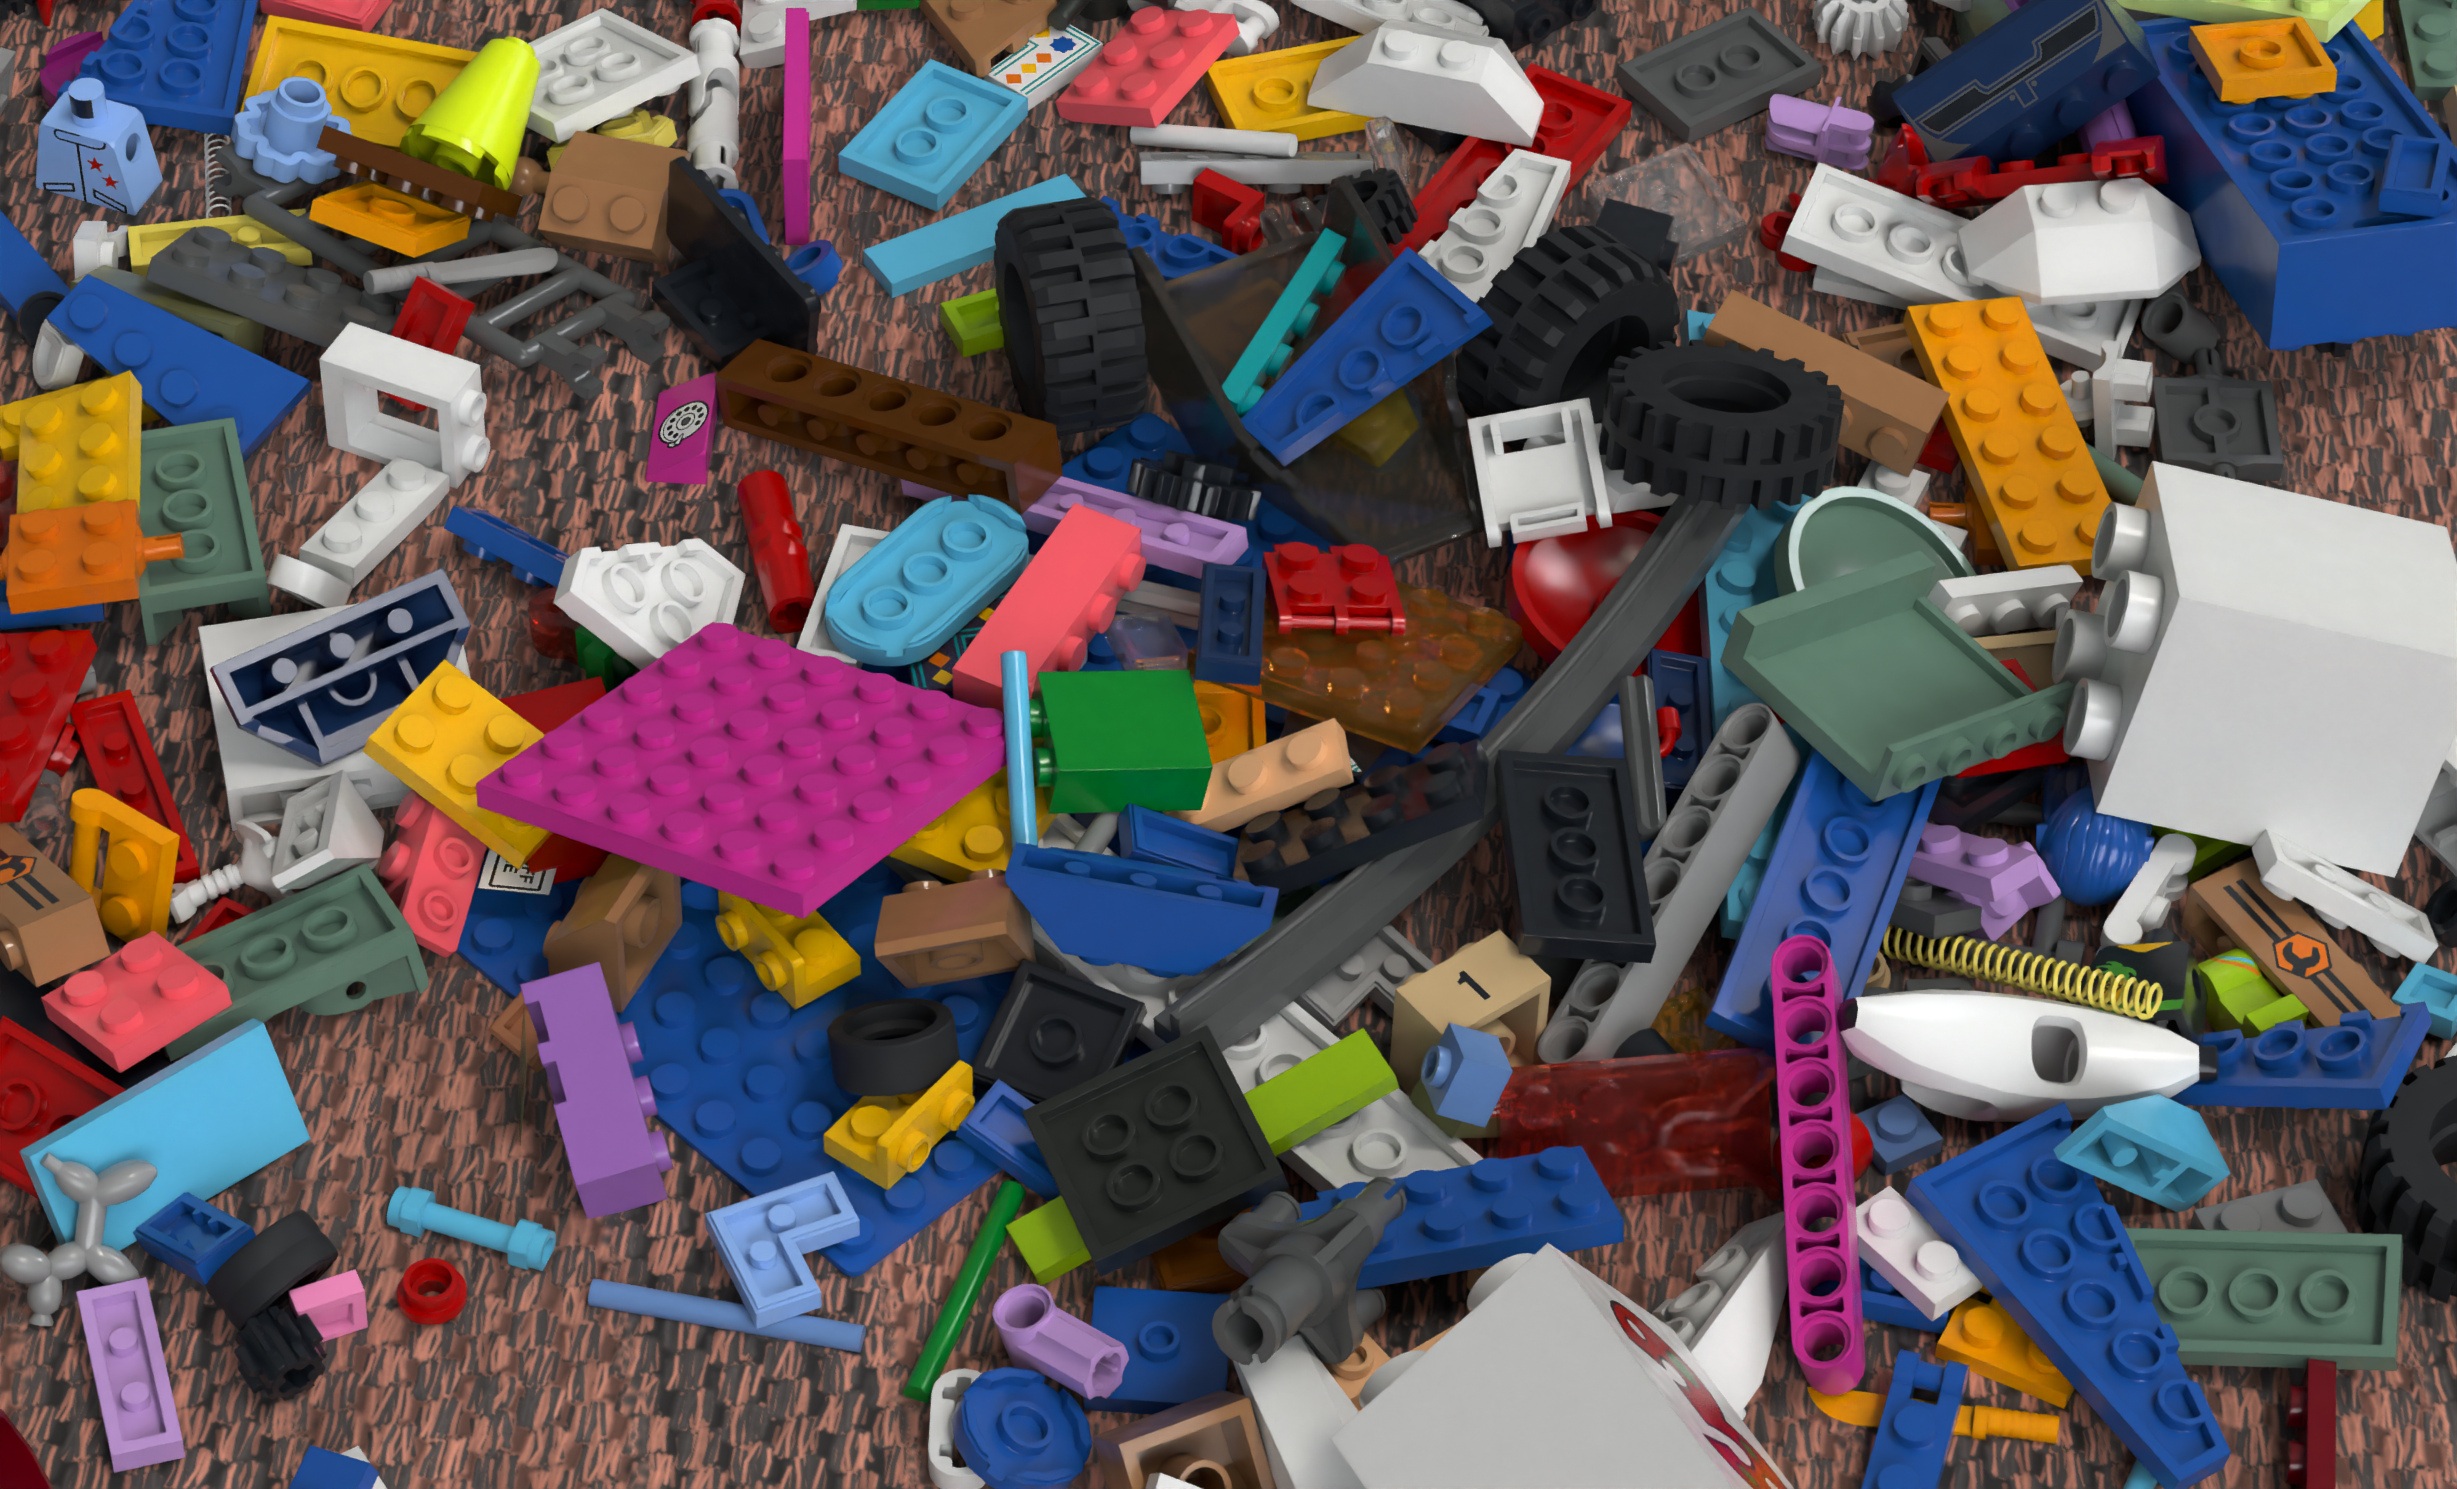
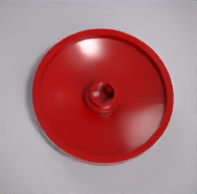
M1642 510L1611 514L1613 526L1600 528L1596 515L1586 516L1588 531L1518 543L1505 580L1507 605L1517 629L1525 641L1545 662L1551 665L1585 625L1662 521V517ZM1698 587L1653 647L1654 649L1702 657ZM1641 664L1631 676L1637 677L1641 675Z

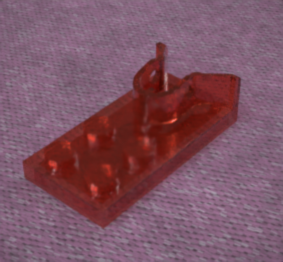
M1763 1047L1511 1067L1513 1072L1496 1104L1498 1159L1536 1154L1544 1149L1555 1146L1570 1148L1582 1145L1611 1198L1749 1186L1759 1187L1769 1200L1780 1198V1185L1771 1174L1769 1082L1776 1077L1777 1069L1776 1063Z

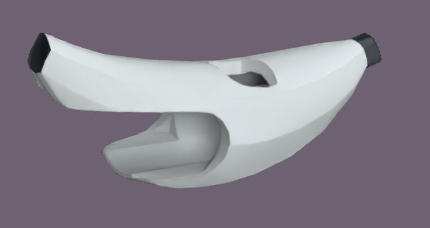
M1928 989L1848 999L1840 1003L1837 1016L1840 1033L1848 1049L1855 1057L1899 1078L1902 1091L1921 1105L1946 1115L1967 1120L2025 1122L2062 1102H2065L2073 1120L2089 1119L2104 1106L2156 1094L2171 1098L2198 1081H2217L2219 1076L2220 1062L2217 1046H2198L2169 1029L2121 1014L2055 1000L1982 991Z

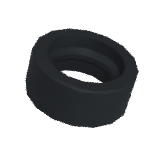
M895 998L871 1002L850 1009L838 1016L827 1029L835 1083L838 1087L853 1094L895 1096L918 1092L932 1087L960 1060L953 1013L951 1008L938 1001L921 998Z

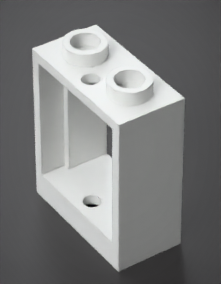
M349 322L319 359L328 445L388 465L396 456L406 460L417 461L423 466L450 475L449 486L457 489L471 471L477 473L484 467L490 452V441L485 437L484 413L487 398L486 394L482 392L480 365ZM377 390L437 409L439 432L380 413Z

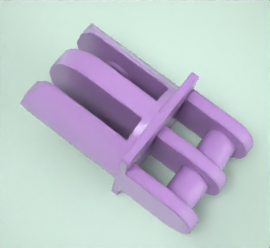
M1774 94L1770 98L1764 146L1767 150L1817 162V165L1820 162L1848 170H1862L1868 165L1869 159L1865 154L1868 153L1871 147V139L1868 134L1873 131L1874 120L1866 113L1840 107L1842 97L1837 96L1833 107L1784 94Z

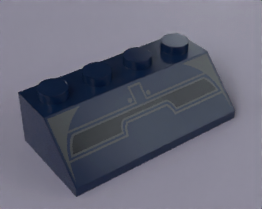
M2030 0L1898 88L1891 95L1907 123L1912 126L1922 139L1924 149L1932 162L1984 155L1990 158L1991 174H1999V164L2033 159L2161 74L2144 30L2116 0Z

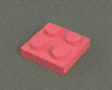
M151 931L141 938L128 942L120 951L90 969L73 975L65 984L41 997L48 1019L119 1073H122L233 1005L225 982L155 931Z

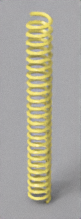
M1888 924L1883 937L1884 950L1880 948L1878 950L1882 955H1887L1890 959L1898 958L1902 962L1910 961L1912 964H1921L1923 967L1932 966L1935 970L1943 969L1948 973L1954 971L1957 975L1962 976L1965 974L1968 978L1977 977L1980 981L1988 980L1993 984L1999 982L2002 986L2007 987L2010 985L2013 989L2022 988L2025 992L2034 991L2038 995L2045 994L2051 998L2056 996L2059 1000L2068 999L2071 1003L2080 1002L2083 1006L2091 1005L2096 1009L2102 1007L2105 1011L2111 1012L2114 1010L2117 1014L2122 1015L2126 1013L2129 1017L2138 1016L2141 1020L2152 1018L2162 1001L2163 993L2159 983H2154L2150 987L2147 980L2138 983L2135 977H2131L2127 981L2124 974H2120L2115 978L2111 971L2103 975L2101 969H2096L2092 972L2089 966L2080 969L2077 963H2073L2069 967L2065 960L2057 964L2055 958H2050L2046 961L2043 955L2034 958L2031 952L2023 956L2022 952L2018 949L2012 953L2009 947H2004L2000 950L1997 944L1989 947L1985 941L1977 944L1975 939H1970L1966 942L1964 936H1959L1957 939L1954 936L1939 938V947L1933 958V946L1936 939L1928 938L1926 950L1922 955L1921 949L1924 936L1917 934V941L1911 952L1910 945L1914 933L1906 930V939L1900 950L1899 941L1903 929L1895 927V936L1889 947L1888 938L1893 926ZM1950 940V950L1944 961V949L1947 941ZM1961 942V954L1958 961L1955 963L1956 949L1958 944ZM1971 945H1973L1972 957L1969 964L1967 965L1966 959L1968 949ZM1894 947L1895 953H1892L1889 949ZM1984 948V957L1978 968V956L1981 949ZM1993 950H1995V961L1989 972L1990 957ZM2007 953L2006 965L2001 973V961L2004 954ZM2018 956V965L2012 976V965L2015 957ZM2027 959H2029V969L2027 975L2023 979V970L2025 962L2027 961ZM2041 961L2040 973L2035 982V970L2038 962ZM2050 964H2052V974L2046 985L2047 971ZM2064 967L2063 978L2058 987V975L2061 968ZM2075 970V979L2069 990L2071 973ZM2087 972L2086 984L2081 992V981L2083 975ZM2098 975V985L2095 993L2092 994L2094 979ZM2108 978H2110L2109 990L2104 998L2105 984ZM2121 981V991L2118 999L2116 1000L2117 986ZM2133 983V993L2130 1001L2127 1003L2128 991ZM2143 986H2145L2144 998L2139 1006L2140 993ZM2156 989V1000L2151 1009V999L2153 992Z

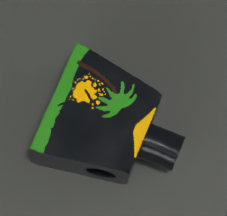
M2156 928L2147 932L2142 944L2107 946L2098 952L2090 965L2092 972L2096 969H2101L2103 975L2111 971L2115 978L2120 974H2124L2127 981L2131 977H2135L2138 983L2147 980L2150 987L2154 983L2160 984L2163 993L2162 1001L2153 1017L2147 1020H2141L2138 1016L2132 1018L2169 1029L2196 1045L2203 1046L2207 990L2191 945L2182 941L2171 930ZM2087 972L2081 981V992L2086 984ZM2098 975L2094 979L2092 994L2095 993L2098 985ZM2108 978L2105 984L2104 998L2109 990L2110 978ZM2121 981L2117 986L2116 1000L2118 999L2121 991ZM2133 983L2128 991L2127 1003L2130 1001L2133 993ZM2143 986L2140 993L2139 1006L2144 998L2145 986ZM2155 989V991L2153 992V995H2152V999H2151V1009H2152V1007H2153V1005H2154V1003H2155V1000H2156V994H2157V990H2156V989ZM2070 1001L2068 1002V1003H2070V1004H2075V1005L2083 1006L2080 1002H2077V1003H2071Z

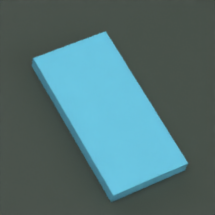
M252 1018L19 1152L59 1246L72 1242L75 1239L79 1202L71 1200L64 1195L56 1184L54 1173L40 1164L41 1159L46 1153L49 1152L61 1162L73 1161L86 1165L96 1175L116 1163L132 1159L147 1160L157 1168V1177L146 1191L132 1200L107 1206L102 1244L121 1251L137 1241L133 1234L136 1230L135 1228L183 1193L188 1192L206 1201L309 1141L311 1138L263 1022Z

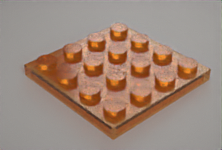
M1318 550L1320 554H1329L1328 552ZM1395 580L1405 613L1404 637H1390L1388 631L1348 630L1347 636H1333L1331 629L1291 628L1290 634H1276L1265 593L1262 664L1259 686L1208 682L1322 722L1335 718L1340 726L1347 731L1417 754L1523 646V628L1515 620L1504 617L1501 612L1487 607L1477 608L1450 599L1439 590L1418 588ZM1197 644L1188 651L1186 670H1190V675L1194 677Z

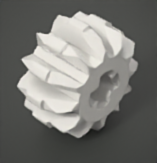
M1905 0L1814 1L1812 19L1814 20V29L1817 33V43H1829L1832 55L1847 49L1850 50L1854 61L1861 52H1867L1869 56L1877 61L1883 50L1895 52L1897 44L1903 39V33L1907 30L1908 4Z

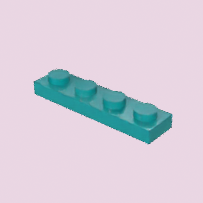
M1328 228L1324 229L1217 392L1207 425L1208 429L1228 439L1238 425V421L1267 392V390L1262 388L1267 378L1271 377L1277 381L1281 377L1294 351V348L1289 346L1295 335L1302 339L1307 337L1321 309L1316 303L1322 294L1331 298L1346 273L1347 266L1340 263V259L1347 238Z

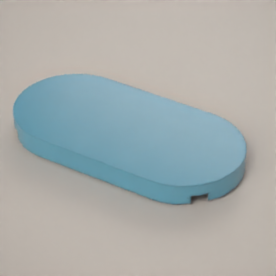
M968 494V501L959 500L952 502L951 495L937 498L924 504L840 575L830 586L827 592L825 628L830 640L847 656L860 662L877 666L907 665L930 656L1010 587L1024 572L1029 558V539L1026 535L1027 528L1022 517L1007 504L984 495Z

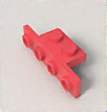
M412 789L403 798L396 812L395 823L400 825L396 842L390 846L382 859L379 875L384 878L383 888L412 928L417 944L442 957L448 958L457 950L487 845Z

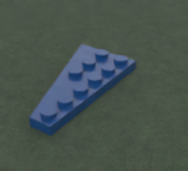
M133 0L109 28L108 39L97 52L90 51L81 62V71L72 82L66 80L59 88L56 102L64 92L68 91L70 84L81 78H95L103 83L107 100L137 108L143 114L146 125L155 124L194 130L205 134L213 133L231 136L259 0Z
M2065 1102L1912 1178L1905 1193L1908 1201L1939 1236L1957 1251L1963 1263L2164 1489H2187L2224 1468L2231 1454L2229 1446L2199 1383L2189 1380L2176 1353L2180 1343L2170 1323L2162 1324L2152 1303L2155 1291L2115 1207L2104 1202L2093 1179L2094 1175L2058 1160L2053 1150L2072 1134L2070 1127L2073 1119Z

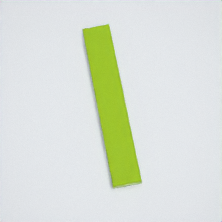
M1362 1028L1244 1093V1096L1276 1157L1399 1088L1394 1072L1365 1029ZM1061 1195L1005 1226L1010 1238L1039 1285L1051 1282L1092 1259Z

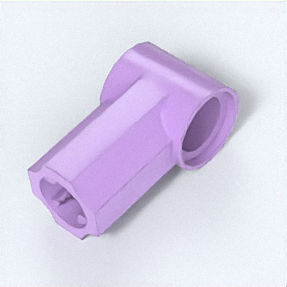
M1021 1284L1007 1290L994 1304L992 1315L1010 1361L1015 1368L1030 1369L1043 1376L1047 1375L1089 1400L1096 1396H1102L1107 1399L1122 1383V1374L1129 1361L1124 1344L1057 1308L1051 1293L1045 1287L1037 1284Z

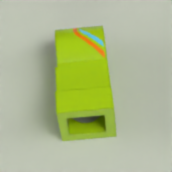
M2234 948L2198 964L2207 990L2205 1016L2216 1032L2240 1029L2244 1039L2258 1037L2263 1032L2274 1028L2275 1023L2302 1020L2304 1027L2306 1026L2309 1010L2293 993L2282 998L2264 979L2256 962L2243 949Z

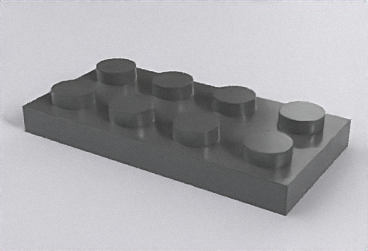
M193 227L151 257L146 280L325 348L330 347L349 322L390 335L403 308V305L397 304V299L387 293L368 294L366 290H360L342 283V278L332 271L322 268H310L307 270L286 262V256L274 249L255 247L252 249L231 241L232 237L230 234L214 227Z

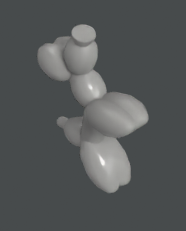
M49 1152L43 1156L40 1164L54 1173L56 1184L64 1195L71 1200L79 1202L74 1241L56 1247L47 1256L41 1250L20 1242L8 1244L0 1248L1 1271L18 1283L30 1284L27 1300L28 1306L34 1312L29 1318L30 1324L53 1326L54 1321L51 1314L58 1310L62 1300V1280L71 1279L86 1269L105 1286L140 1279L138 1270L132 1262L115 1248L102 1244L107 1206L117 1205L134 1199L146 1191L157 1177V1168L147 1160L132 1159L116 1163L96 1175L86 1165L73 1161L61 1162Z

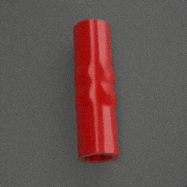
M771 470L755 471L744 477L737 487V499L747 534L749 554L753 558L754 574L759 581L771 627L781 634L803 631L816 595L809 567L808 550L803 544L802 528L798 524L789 487L784 476Z

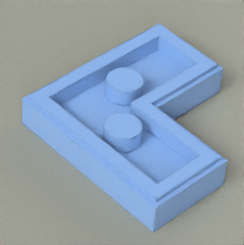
M834 1171L705 1213L706 1230L756 1329L821 1308V1291L802 1255L860 1236V1220Z

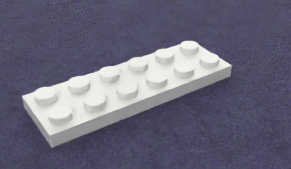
M1820 162L1805 191L1780 250L1801 258L1806 262L1819 265L1863 284L1912 301L1917 305L2013 297L2000 292L1988 284L1979 286L1967 281L1957 234L1959 229L1971 222L1970 220ZM2145 298L2041 306L2022 300V303L2046 354L2094 372L2102 367L2101 345L2103 340L2121 341L2123 356Z

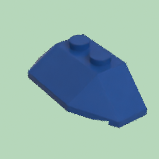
M1018 842L1015 844L1005 875L1007 885L1062 953L1079 956L1082 961L1095 966H1110L1120 963L1143 967L1148 973L1163 978H1175L1181 975L1195 977L1271 927L1279 894L1278 888L1263 885L1254 886L1248 881L1217 874L1057 847L1038 848L1037 845Z

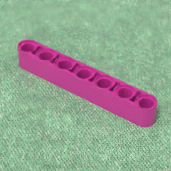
M1797 935L1779 944L1772 955L1771 961L1791 1337L1796 1358L1810 1386L1825 1395H1839L1849 1392L1857 1386L1865 1370L1846 1043L1840 1033L1837 1020L1840 1003L1843 1002V992L1831 953L1825 943L1812 935ZM1804 972H1820L1812 981L1806 983L1794 982L1796 977ZM1812 1031L1823 1032L1822 1037L1814 1043H1797L1799 1038L1806 1033ZM1817 1092L1828 1094L1825 1100L1817 1105H1800L1802 1100L1810 1094ZM1820 1154L1832 1156L1823 1167L1816 1169L1804 1168L1805 1163L1813 1156ZM1822 1217H1833L1836 1219L1833 1225L1825 1231L1818 1233L1807 1231L1809 1225L1816 1219ZM1827 1280L1840 1282L1837 1289L1829 1295L1822 1297L1810 1295L1813 1288L1820 1282ZM1835 1344L1844 1347L1841 1354L1833 1360L1826 1362L1814 1360L1816 1353L1824 1346Z

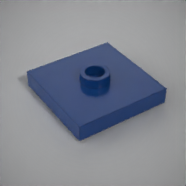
M1095 1286L1091 1326L1123 1343L1127 1350L1129 1361L1122 1374V1383L1107 1399L1102 1396H1096L1090 1400L1084 1397V1410L1153 1415L1219 1390L1226 1391L1229 1357L1219 1348L1213 1337L1212 1320L1214 1312L1231 1295Z

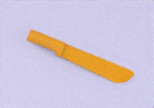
M1807 1387L1813 1402L1827 1415L1849 1424L1879 1428L1888 1395L1854 1390L1839 1395H1825L1814 1390L1812 1387ZM1913 1399V1400H1917V1401H1921V1402H1925V1403H1930V1404L1937 1405V1402H1936V1401ZM1961 1405L1953 1435L1972 1436V1439L1986 1440V1435L2056 1444L2060 1417L1975 1405V1407Z

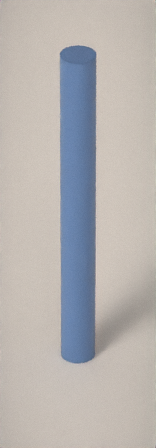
M595 1278L591 1282L588 1295V1305L593 1307L858 1353L861 1352L866 1334L865 1325L803 1314L756 1329L744 1304Z

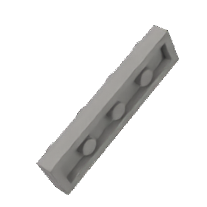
M1369 151L1296 152L1294 157L1233 152H1139V178L1141 185L1151 184V191L1154 193L1179 194L1186 192V184H1193V180L1205 168H1208L1243 185L1267 184L1268 192L1289 194L1301 192L1302 184H1325V191L1332 184L1340 186L1345 183L1343 178L1353 175L1355 179L1360 177L1361 172L1371 169L1373 173L1374 161Z

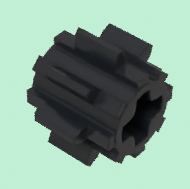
M277 1306L267 1308L266 1312L258 1316L253 1315L246 1321L247 1325L243 1331L237 1333L236 1341L239 1346L234 1350V1353L241 1363L238 1370L253 1393L256 1394L264 1389L273 1400L279 1396L286 1401L294 1399V1395L304 1390L307 1392L315 1386V1380L319 1375L324 1374L326 1367L322 1361L326 1358L327 1354L320 1344L324 1338L307 1313L296 1318L290 1308L287 1307L284 1310H279Z

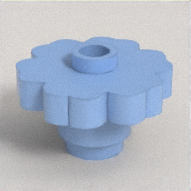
M289 77L284 79L274 91H265L259 94V96H251L245 100L243 112L235 115L231 139L234 142V152L240 157L253 159V169L258 174L271 176L282 183L292 182L299 177L308 183L319 184L326 179L335 178L340 174V169L333 167L336 155L316 148L324 125L351 135L353 134L350 131V122L347 119L331 115L332 107L326 99L324 88L319 83L305 77Z

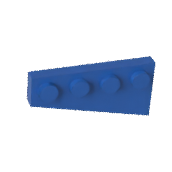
M2424 1001L2401 1005V1016L2372 1020L2369 1010L2343 1013L2340 1016V1025L2305 1030L2302 1020L2275 1023L2274 1028L2253 1038L2244 1039L2240 1029L2207 1033L2203 1037V1046H2217L2219 1052L2218 1080L2198 1081L2169 1099L2184 1106L2387 1110L2430 1028L2432 1020Z

